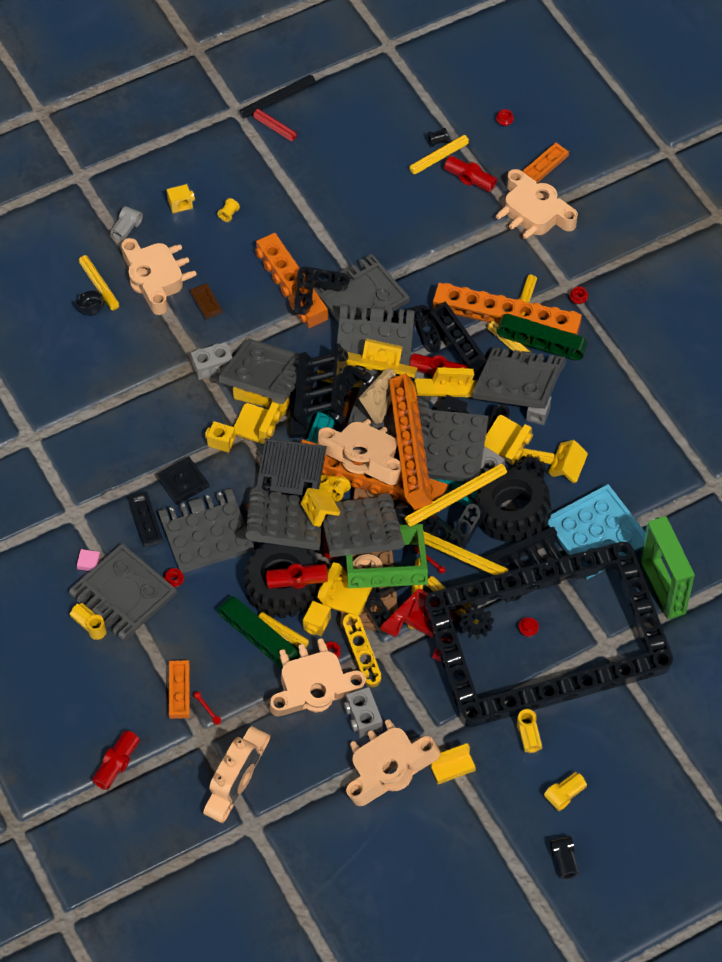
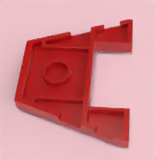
M421 589L416 590L382 624L380 630L396 637L403 622L433 638L424 611L425 599L428 593ZM437 602L430 603L432 607L439 606ZM450 611L449 613L453 622V611ZM443 638L442 642L449 644L451 640ZM435 648L432 658L441 662L438 650Z

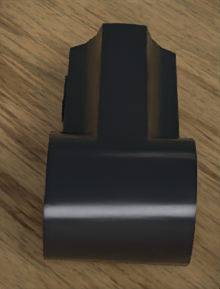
M565 836L550 839L551 853L553 858L556 859L560 878L568 880L578 876L579 872L574 857L575 849L572 837Z

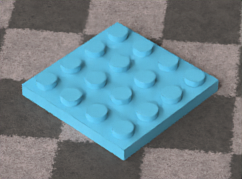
M609 484L551 514L547 524L548 529L554 526L557 531V541L568 555L618 542H628L633 547L634 552L637 553L643 549L646 534ZM618 552L622 557L627 556L624 552ZM581 562V565L585 567L590 566L587 562ZM591 575V576H588V577H585V578L588 580L589 578H591V577H593V576H595V575Z

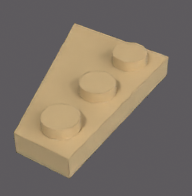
M385 369L359 397V400L375 424L382 423L392 401L389 379L397 377L393 369Z

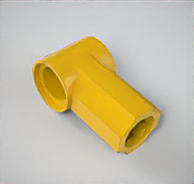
M83 603L76 604L72 608L70 617L89 632V636L92 639L99 640L104 638L107 631L102 616L93 613Z
M524 709L518 715L517 728L520 731L524 751L534 753L542 749L536 723V714L530 709ZM528 719L531 721V723L526 724L522 722V720Z
M575 772L560 784L556 783L548 788L544 796L557 811H561L571 802L574 796L587 787V783L580 773Z

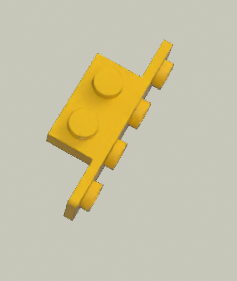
M366 338L363 355L348 352L347 365H359L368 370L384 371L385 369H393L395 374L402 375L407 373L409 378H415L418 369L417 367L400 364L403 347Z
M442 367L437 368L432 379L416 378L414 385L416 386L417 396L446 397L449 395L452 397H473L472 393L478 380H472L474 377L473 369Z

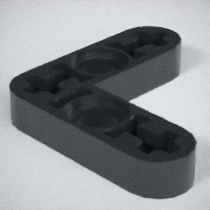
M301 267L296 277L295 312L300 315L309 313L312 305L313 287L345 291L350 282L349 276L342 272ZM303 274H306V275H307V280H306V281H303V280H304V275H303ZM324 276L328 281L323 282L319 280V277ZM306 288L309 292L304 294L299 289ZM302 300H305L304 307H301Z
M425 305L402 309L404 310V316H407V310H415L414 326L417 325L426 351L430 353L438 352L441 348V338L430 308ZM400 310L393 311L392 323H396L394 318H397V323H399L398 315ZM384 313L385 321H387L388 313ZM425 326H430L433 330L430 332H426L423 330V328ZM431 337H432L433 343L436 344V345H432V343H430V338H431Z
M480 503L469 504L454 528L436 514L429 517L428 521L430 524H426V519L418 524H423L425 532L453 545H456L454 540H458V547L465 549L483 519L485 509ZM476 508V513L478 515L473 516L474 511L472 509ZM464 522L469 525L468 533H465L462 529ZM440 527H443L446 531L444 537H441L438 533Z
M389 586L387 589L375 587V590L372 587L370 596H368L363 608L380 634L388 635V633L380 630L382 626L381 618L383 617L385 622L391 617L381 598L406 586ZM372 606H379L381 611L373 613L370 609Z

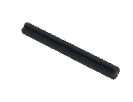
M308 75L240 109L241 117L247 118L253 115L257 109L263 110L315 84L314 76Z

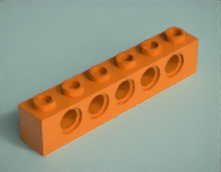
M273 233L256 241L255 253L258 259H262L266 271L271 272L275 284H279L283 296L288 297L290 305L294 310L296 277L300 268L276 233ZM306 288L299 289L304 294L309 292ZM314 288L309 313L306 315L298 314L300 321L305 323L308 328L328 320V309ZM305 300L301 301V307H304Z

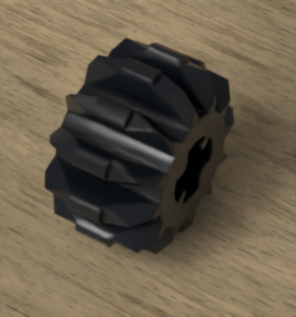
M532 454L529 458L523 455L522 460L516 461L514 467L518 470L522 468L527 469L529 473L532 471L538 474V477H542L543 480L547 471L544 461H540L539 456L533 458Z
M475 604L473 610L467 607L466 613H461L460 617L462 620L459 621V625L463 626V633L469 632V638L475 635L478 640L480 634L486 637L487 631H492L493 627L491 624H493L494 619L490 617V611L484 612V606L478 609V606Z

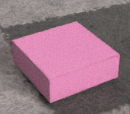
M81 549L77 569L91 571L99 563L100 552Z

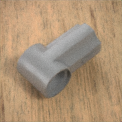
M128 206L123 207L119 220L110 231L111 235L118 241L125 240L133 227L140 225L143 213Z

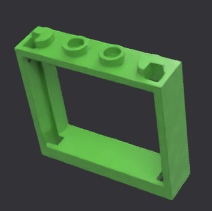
M667 516L656 517L655 520L648 521L640 562L669 620L686 614L695 574ZM662 555H663V557H664V559H665V562H666V564H667V566H668V568H669V570H670V572H671V574H672V576H673V577H672V580H671V578H670V576H669V573H668V571H667V569H666V567H665V565H664V563H663V561H662V559H661V556H662Z
M416 524L412 527L400 525V532L402 533L405 545L418 544L420 566L353 569L352 555H346L348 588L428 585L423 524Z

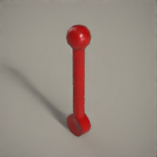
M418 546L414 549L416 554H419ZM426 554V559L438 569V572L440 574L445 573V567L438 565Z
M196 691L194 698L198 699L211 715L213 723L220 725L221 718L213 713L202 699L201 693Z

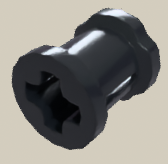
M446 128L436 132H427L431 147L443 142L449 143Z

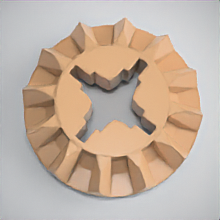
M364 554L353 561V569H364L370 566V564L371 568H383V564L378 557Z

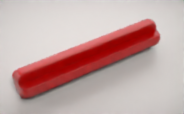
M257 109L253 113L255 119L288 140L294 141L297 138L295 131L262 110Z

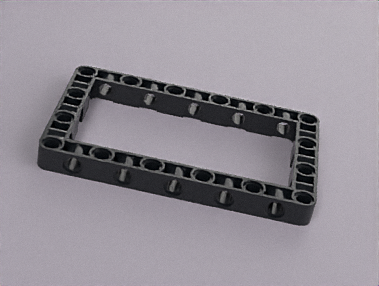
M628 542L606 545L429 593L425 599L424 611L460 720L467 727H475L515 716L524 709L533 711L663 675L669 671L673 662V655L633 547ZM618 552H624L627 556L622 557ZM581 562H587L590 566L585 567L581 565ZM610 568L618 571L624 596L628 606H631L635 617L636 629L641 642H644L647 653L478 699L449 613L450 611L462 608L465 610L467 607L473 608L475 604L477 606L484 605L491 600L499 598L502 600L524 594L528 590L551 587L561 584L562 581L573 578L577 580L598 574L599 571ZM550 572L552 576L547 577L543 573ZM506 582H512L515 586L509 587L506 585ZM636 587L640 592H634L631 588ZM475 592L477 596L470 597L468 593ZM437 602L439 606L432 607L430 603ZM644 623H650L653 628L645 627ZM448 638L451 640V643L446 644L442 642V639ZM663 659L666 664L662 665L657 660ZM624 669L629 674L622 675L619 670ZM459 674L463 676L464 679L456 680L454 678V675ZM588 680L591 685L586 686L581 681ZM549 690L553 695L546 696L543 691ZM512 701L515 706L508 707L504 702ZM472 711L476 714V717L470 718L466 715V712Z

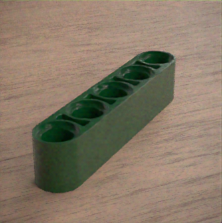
M503 314L496 330L497 334L504 339L572 360H581L587 347V340L582 336L511 314Z
M230 596L217 608L219 615L281 669H283V665L280 659V650L284 649L286 651L289 661L300 657L298 651L235 596Z

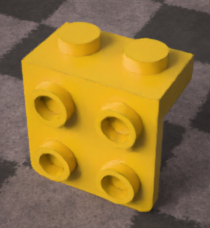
M272 401L268 410L246 403L234 425L236 436L264 444L265 438L270 439L273 436L275 426L282 417L280 404Z
M499 415L486 435L485 447L513 465L516 460L518 461L523 454L522 449L525 444L528 445L533 437L532 427L526 424L522 427L503 415Z
M333 562L331 568L327 571L328 582H324L319 588L317 597L323 605L331 609L359 616L372 587L348 588L346 571L340 564Z

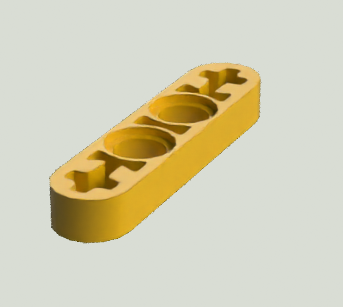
M348 614L343 619V627L360 672L365 676V684L368 687H376L381 683V672L359 616ZM350 619L356 622L355 628L357 632L353 633L351 625H347ZM356 637H362L364 644L356 646L353 640ZM362 655H369L371 657L370 663H361L360 657ZM369 668H371V671L374 676L377 675L376 681L372 682L371 679H368Z

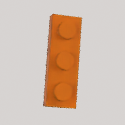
M554 143L522 172L535 180L537 184L569 156V151L558 143Z
M189 660L169 661L170 719L190 718Z

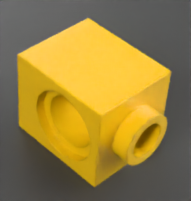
M187 184L166 189L172 214L193 209L192 201H195L193 191H189Z
M214 421L211 428H207L205 434L208 447L229 453L236 438L235 427Z
M312 601L303 619V630H306L311 635L322 636L331 619V608Z

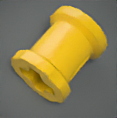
M228 198L225 201L224 207L217 212V215L223 221L229 222L232 220V215L240 209V205L235 200Z

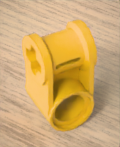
M321 476L319 489L327 490L336 502L342 500L344 493L348 492L351 488L350 481L345 477Z

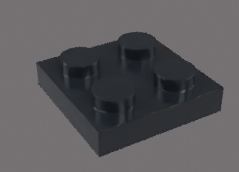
M189 456L156 474L157 479L176 505L209 488V482Z

